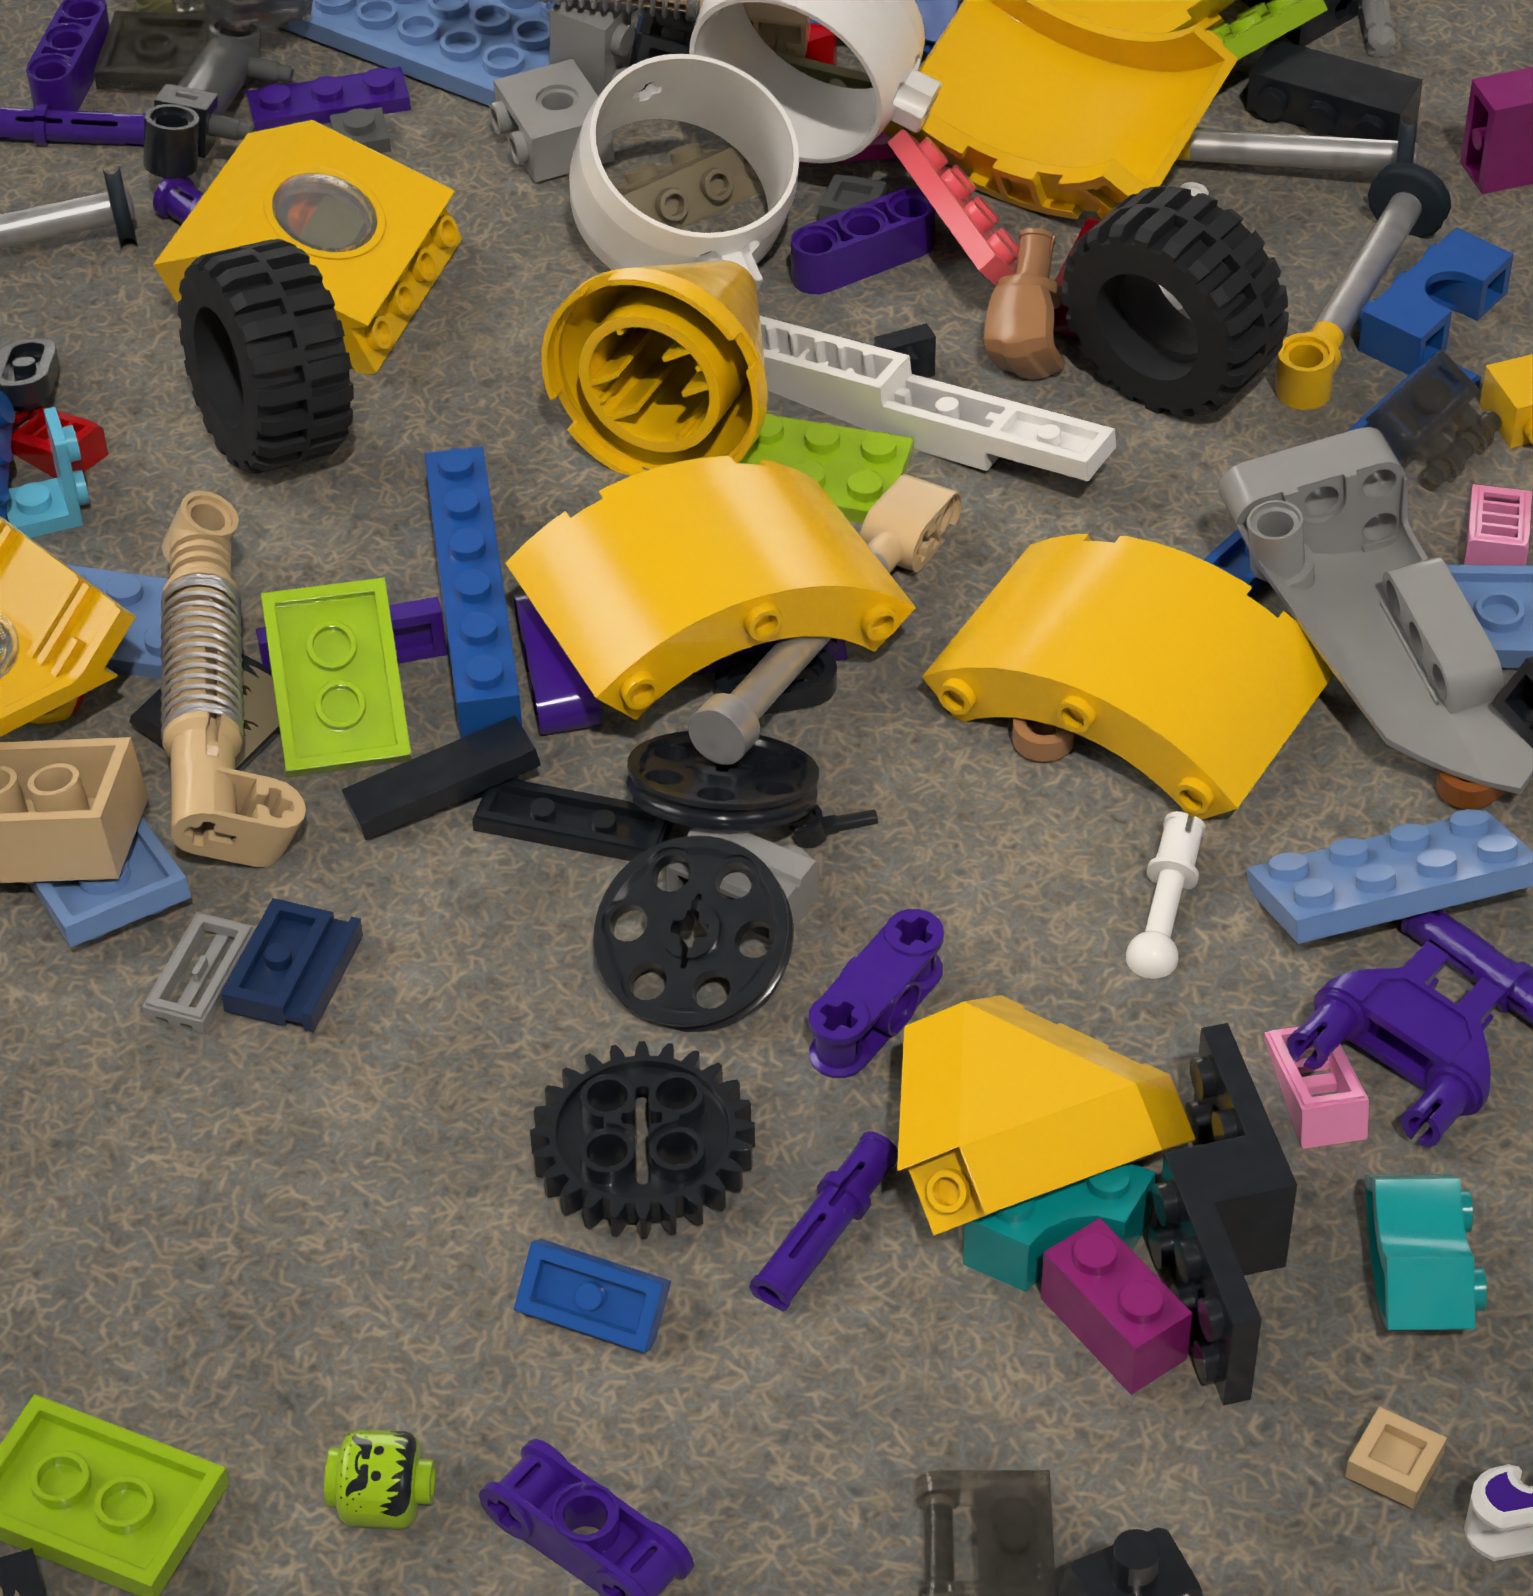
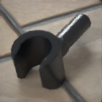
M816 804L806 816L788 824L791 830L794 829L793 833L797 846L807 849L820 846L825 842L827 835L878 824V817L874 809L823 817L821 808Z

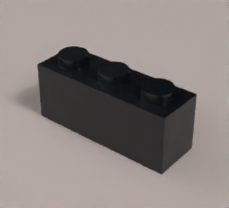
M1275 39L1270 42L1250 71L1246 112L1257 114L1267 120H1278L1303 127L1316 134H1328L1342 138L1398 141L1400 119L1407 125H1412L1417 121L1423 79Z

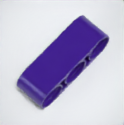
M64 0L60 4L26 68L34 109L37 104H49L52 110L78 111L113 44L105 0Z
M906 188L800 227L791 236V281L794 287L807 294L820 295L930 253L934 248L935 241L934 207L920 189Z
M526 593L514 595L517 629L521 631V648L526 672H529L530 692L535 715H538L539 735L601 726L600 701L585 683Z

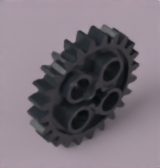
M639 1041L635 1055L625 1057L617 1045H612L610 1048L611 1061L602 1063L589 1053L585 1055L586 1072L584 1074L565 1067L562 1070L563 1088L547 1085L545 1088L546 1106L535 1107V1128L530 1129L536 1177L544 1178L545 1195L547 1198L561 1195L562 1213L567 1216L581 1208L584 1209L585 1227L588 1229L597 1225L603 1218L611 1219L612 1236L615 1237L622 1233L627 1223L637 1224L641 1239L648 1238L652 1223L662 1222L670 1235L677 1234V1217L685 1215L698 1226L703 1224V1205L707 1204L712 1208L723 1211L726 1208L725 1190L741 1192L743 1189L742 1171L752 1170V1148L755 1147V1122H751L750 1100L740 1099V1083L737 1079L723 1082V1070L720 1063L700 1070L699 1051H692L680 1061L674 1058V1046L672 1043H667L659 1056L649 1055L645 1041ZM642 1093L649 1095L650 1181L646 1184H639L637 1182L636 1098Z

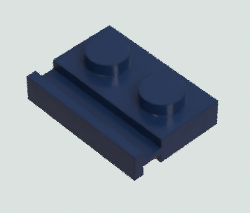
M272 898L221 992L224 1011L285 1026L288 1020L303 1024L305 1031L314 1032L363 937L361 918L351 916L349 922L334 919V913L331 911Z

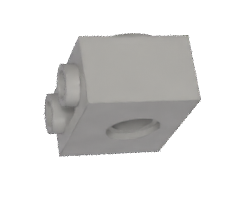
M570 59L493 80L495 102L489 104L490 119L495 132L498 135L504 133L507 138L514 162L517 165L523 163L534 182L570 173L573 152L583 122L589 109L598 97L575 61ZM612 131L596 143L602 164L614 161Z

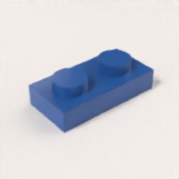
M544 1239L531 1241L514 1310L646 1353L651 1350L657 1338L671 1280Z

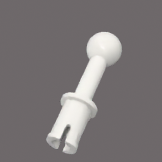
M1171 812L1164 819V830L1156 858H1153L1148 863L1147 867L1148 878L1153 883H1157L1146 929L1145 932L1138 934L1131 940L1126 950L1128 967L1137 975L1145 978H1162L1171 974L1176 969L1179 956L1177 947L1171 939V934L1182 889L1194 888L1199 878V872L1195 867L1206 825L1200 818L1194 816L1190 831H1185L1189 815L1185 812Z

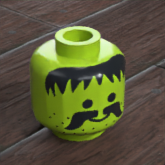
M356 1429L346 1435L341 1443V1447H331L329 1449L324 1477L325 1504L327 1507H336L340 1520L347 1526L406 1529L416 1518L419 1504L432 1505L436 1487L435 1459H422L421 1445L412 1433L406 1431Z

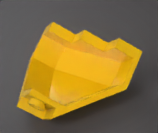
M1003 995L964 1001L904 1026L897 1171L909 1169L933 1235L943 1233L1017 1203L1127 1163L1134 1164L1196 1140L1170 1074L1147 1063L1140 1064L1109 1049V1045L1062 1023L1055 1024L1025 1010L1024 1005Z

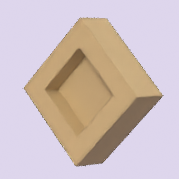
M1379 1406L1348 1460L1345 1477L1414 1509L1444 1455L1447 1437Z

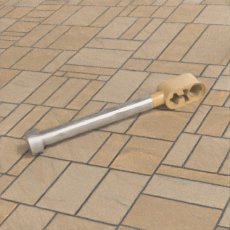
M903 474L869 510L863 522L860 536L889 573L896 565L919 572L944 542L945 539H942L941 535L949 524H957L962 508V495L958 491ZM795 637L780 639L730 694L718 693L712 695L691 717L688 731L695 748L704 757L718 764L728 765L739 761L759 737L760 724L758 719L831 638Z

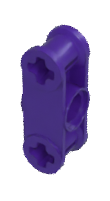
M906 909L894 914L861 953L849 960L835 982L813 1003L809 1010V1028L816 1038L809 1048V1060L814 1069L822 1075L831 1078H847L856 1075L866 1067L891 1037L897 1035L911 1020L916 1008L939 983L943 975V964L937 955L944 942V927L939 918L931 912L922 909Z
M535 1438L529 1440L521 1449L522 1459L499 1483L489 1482L480 1490L479 1499L481 1505L495 1524L511 1536L531 1545L594 1589L600 1596H659L674 1579H685L694 1568L693 1557L687 1547L669 1529L644 1517L615 1496L608 1488L598 1484L569 1463L559 1451L542 1440ZM584 1526L594 1527L599 1530L589 1535L573 1532L576 1528Z

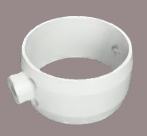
M704 0L690 40L689 54L710 57L733 65L755 78L772 93L792 123L797 138L800 162L833 163L851 158L870 145L882 133L890 121L915 133H919L943 83L918 71L924 51L925 33L922 17L915 0ZM761 2L779 5L795 10L817 21L839 37L851 49L866 70L873 88L852 89L839 87L814 79L797 70L779 57L763 41L751 24L743 3Z
M668 54L640 61L622 71L605 87L592 104L583 122L573 152L569 174L570 203L577 228L592 252L611 270L727 260L738 263L749 271L756 283L758 292L763 278L757 263L768 253L776 241L796 194L799 168V149L796 134L788 115L772 93L755 78L733 65L710 57L693 54ZM651 83V84L647 85V87L645 88V90L641 91V90L645 87L646 84ZM650 119L677 120L707 129L734 146L753 167L765 191L768 213L749 225L725 232H691L665 225L639 211L619 193L602 166L596 143L619 127Z

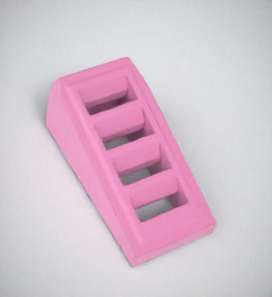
M1472 485L1464 565H1526L1530 538L1532 491Z
M1300 1027L1264 1032V1041L1301 1147L1305 1149L1367 1139L1369 1099L1341 1044L1331 1053L1321 1068L1314 1070L1303 1066L1308 1058H1303L1296 1062L1287 1048L1288 1037ZM1330 1070V1073L1327 1074H1319L1305 1077L1301 1076L1302 1073ZM1337 1091L1336 1094L1311 1097L1314 1094Z

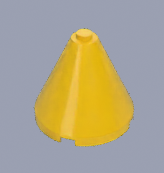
M722 260L607 271L579 285L559 306L547 325L541 349V366L549 399L552 400L557 396L559 397L563 407L573 421L567 431L590 455L611 470L632 476L647 471L642 467L653 469L665 464L690 459L731 456L735 463H739L758 438L767 412V379L757 287L752 275L740 264Z

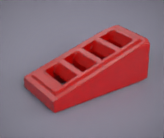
M40 406L32 411L15 412V422L12 425V454L51 477L57 478L43 409L47 408ZM57 411L61 426L73 425L77 437L81 460L71 462L72 471L81 469L85 473L108 455L104 429L90 420ZM27 419L29 420L27 423H25L23 426H21L20 428H18L16 431L13 430V429H15L17 426H19L20 424H22L24 421H26Z

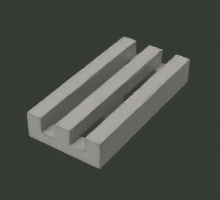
M196 912L142 1006L144 1018L157 1021L159 1017L168 1020L170 1025L181 1027L182 1024L192 1026L193 1031L205 1033L222 1004L221 992L257 926ZM207 931L217 933L205 955L200 956L193 968V976L178 1002L168 1001ZM231 937L235 938L196 1008L192 1007Z

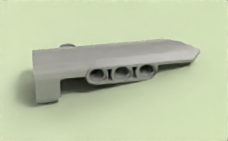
M1358 428L1248 460L1228 470L1220 480L1218 490L1249 549L1251 572L1257 578L1269 582L1383 741L1390 747L1417 761L1450 775L1483 786L1520 795L1533 778V749L1491 704L1504 688V677L1498 655L1443 559L1439 556L1428 559L1414 535L1408 521L1407 478L1384 435L1375 428Z

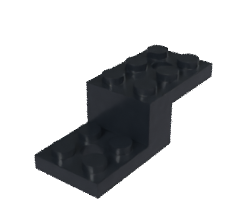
M1228 1023L1201 1028L1198 1057L1190 1060V1076L1194 1088V1100L1186 1103L1185 1113L1196 1139L1194 1142L1205 1141L1206 1144L1164 1152L1161 1183L1154 1184L1152 1189L1154 1207L1158 1217L1157 1226L1150 1227L1148 1231L1150 1250L1155 1265L1158 1269L1169 1267L1175 1282L1171 1284L1170 1290L1192 1312L1191 1325L1197 1341L1193 1342V1357L1198 1376L1203 1384L1214 1382L1223 1406L1251 1400L1262 1318L1244 1276L1286 1267L1297 1191L1295 1178Z

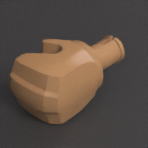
M1026 228L1021 230L1019 234L1020 244L1015 274L1000 278L991 295L984 323L983 344L989 358L1001 370L1014 373L1022 379L1038 380L1048 378L1050 375L1064 369V359L1055 347L1053 339L1054 309L1059 308L1062 304V286L1049 279L1056 236H1053L1052 232L1045 229Z

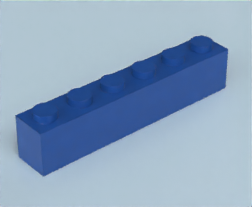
M483 446L425 452L429 501L460 739L512 716H516L522 726L520 695Z

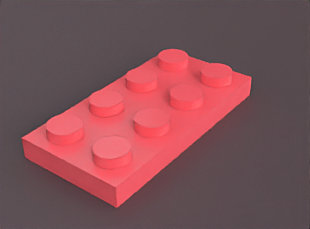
M902 128L887 143L977 269L995 286L1000 278L1015 274L1019 244L1003 227L998 231L996 230L994 225L1000 221V218L989 204L979 195L975 199L971 196L977 190L974 182L956 164L951 169H947L944 165L949 162L948 159L928 137L919 143L907 130Z

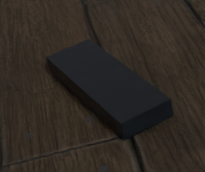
M512 716L341 790L365 840H370L541 766L536 748L517 717Z
M510 779L486 789L472 819L473 831L625 861H631L645 850L667 841L673 826V822L644 811L634 802L516 779Z

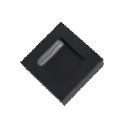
M927 323L874 337V346L909 355L912 374L925 378L935 376L936 336Z

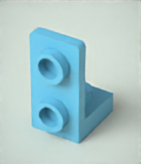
M55 407L43 409L57 478L28 483L9 489L10 498L7 501L6 507L7 521L30 538L82 526L83 520L80 506L90 504L82 470L72 471L71 462L81 460L73 425L62 427Z

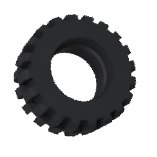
M1155 186L1143 189L1138 194H1131L1074 244L1071 255L1066 258L1062 280L1065 282L1062 283V304L1069 307L1066 321L1070 332L1077 333L1080 339L1078 348L1085 359L1091 358L1099 368L1096 372L1106 383L1112 381L1121 388V395L1132 402L1139 399L1145 402L1146 409L1157 413H1163L1166 409H1169L1171 416L1206 415L1217 411L1222 405L1228 404L1277 357L1283 347V337L1287 335L1289 312L1284 310L1288 307V295L1286 285L1279 284L1278 278L1280 277L1281 270L1275 257L1269 258L1263 249L1265 245L1264 240L1256 230L1251 233L1241 223L1244 219L1233 209L1223 210L1218 207V200L1207 194L1198 193L1192 196L1191 189L1171 186L1167 189ZM1160 286L1177 299L1190 319L1185 317L1170 303Z
M281 239L261 241L204 254L196 258L184 272L185 277L180 282L179 292L181 300L178 302V316L181 319V328L179 329L180 343L184 347L186 359L184 364L187 376L190 375L194 389L192 391L193 397L203 414V423L208 433L214 436L215 445L220 453L227 455V461L234 467L254 474L333 454L349 434L348 427L353 419V410L350 405L354 399V386L350 381L349 370L352 367L349 352H346L343 340L345 333L342 322L337 319L334 310L335 302L330 290L325 289L322 283L323 276L317 266L310 264V257L302 249Z

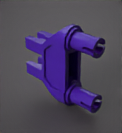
M1429 941L1402 968L1357 970L1339 975L1328 981L1315 995V1012L1287 1039L1288 1051L1296 1062L1314 1046L1316 1050L1303 1065L1308 1069L1314 1070L1321 1068L1342 1041L1348 1039L1426 1091L1401 1117L1402 1128L1411 1140L1425 1123L1430 1125L1417 1143L1426 1147L1436 1146L1443 1138V1134L1460 1115L1475 1114L1487 1102L1490 1091L1491 1072L1489 1053L1483 1031L1494 1017L1490 1013L1501 1002L1505 994L1504 990L1484 977L1477 982L1458 1004L1437 992L1435 988L1439 979L1435 976L1445 967L1450 955Z

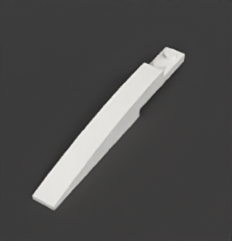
M760 316L767 391L869 431L914 438V449L985 471H988L995 461L1002 457L1018 463L1060 473L1068 477L1089 481L1116 448L1115 428L914 375L911 372L909 355Z

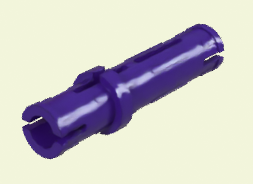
M37 104L35 109L0 107V139L35 141L37 146H48L49 142L144 147L145 113L129 114L52 110L49 104Z
M1442 909L1403 918L1401 922L1402 933L1422 945L1429 941L1448 953L1450 957L1447 964L1475 984L1484 977L1504 990L1505 994L1496 1007L1505 1013L1511 1010L1533 1025L1532 966L1523 961L1516 963L1511 958L1506 957L1495 949L1493 945L1462 923L1453 919Z
M864 1132L859 1139V1143L837 1171H830L825 1174L817 1186V1198L798 1223L790 1230L785 1240L759 1274L755 1275L751 1280L750 1290L754 1297L782 1312L788 1309L791 1300L816 1267L823 1261L828 1251L852 1219L860 1220L863 1218L871 1206L870 1195L888 1171L897 1164L898 1150L888 1138L877 1132Z

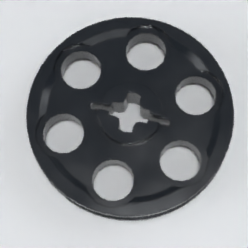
M689 731L674 732L649 739L635 747L628 756L627 769L629 775L627 776L626 790L629 798L644 811L661 819L685 826L723 831L772 828L794 822L806 816L817 803L818 790L816 786L819 781V768L813 758L789 743L759 735L757 741L739 761L728 765L718 764L704 757L693 745Z
M699 835L679 837L659 843L631 860L616 875L606 890L599 905L594 926V951L597 964L604 981L617 999L637 1015L682 1032L715 1031L740 1021L756 1010L771 995L783 977L790 960L794 940V924L789 901L781 885L766 864L754 853L735 842L718 837ZM675 861L685 862L690 865L691 873L689 880L682 888L669 892L663 891L658 887V875L664 866ZM746 869L752 872L754 877L753 886L744 897L727 899L721 896V881L730 871ZM629 911L645 913L647 916V926L639 938L633 941H621L615 937L616 922L623 914ZM699 920L708 934L706 937H696L692 947L688 948L680 933L681 931H691L695 921ZM754 927L771 929L774 933V942L771 949L765 955L749 958L741 954L740 942L748 930ZM652 968L664 971L667 982L666 987L659 996L650 1000H641L635 997L633 990L634 982L642 972ZM712 977L727 979L730 982L731 990L729 997L722 1005L711 1009L698 1005L696 995L698 988L704 981Z

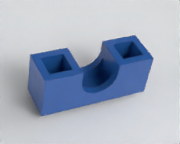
M1456 227L1439 244L1433 243L1429 246L1422 259L1410 270L1400 272L1394 279L1391 287L1376 300L1371 299L1365 304L1357 321V328L1360 330L1358 351L1410 375L1433 353L1440 356L1447 349L1452 311L1478 321L1508 293L1514 254Z

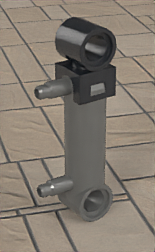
M234 15L222 16L212 20L209 24L208 43L177 86L165 84L154 99V107L147 110L144 116L143 165L148 172L162 178L171 179L192 175L197 171L198 157L206 158L216 143V137L237 141L239 139L243 140L248 133L256 131L253 124L244 123L240 119L222 116L242 86L253 84L256 79L286 83L292 81L294 69L291 66L260 58L261 27L256 21Z

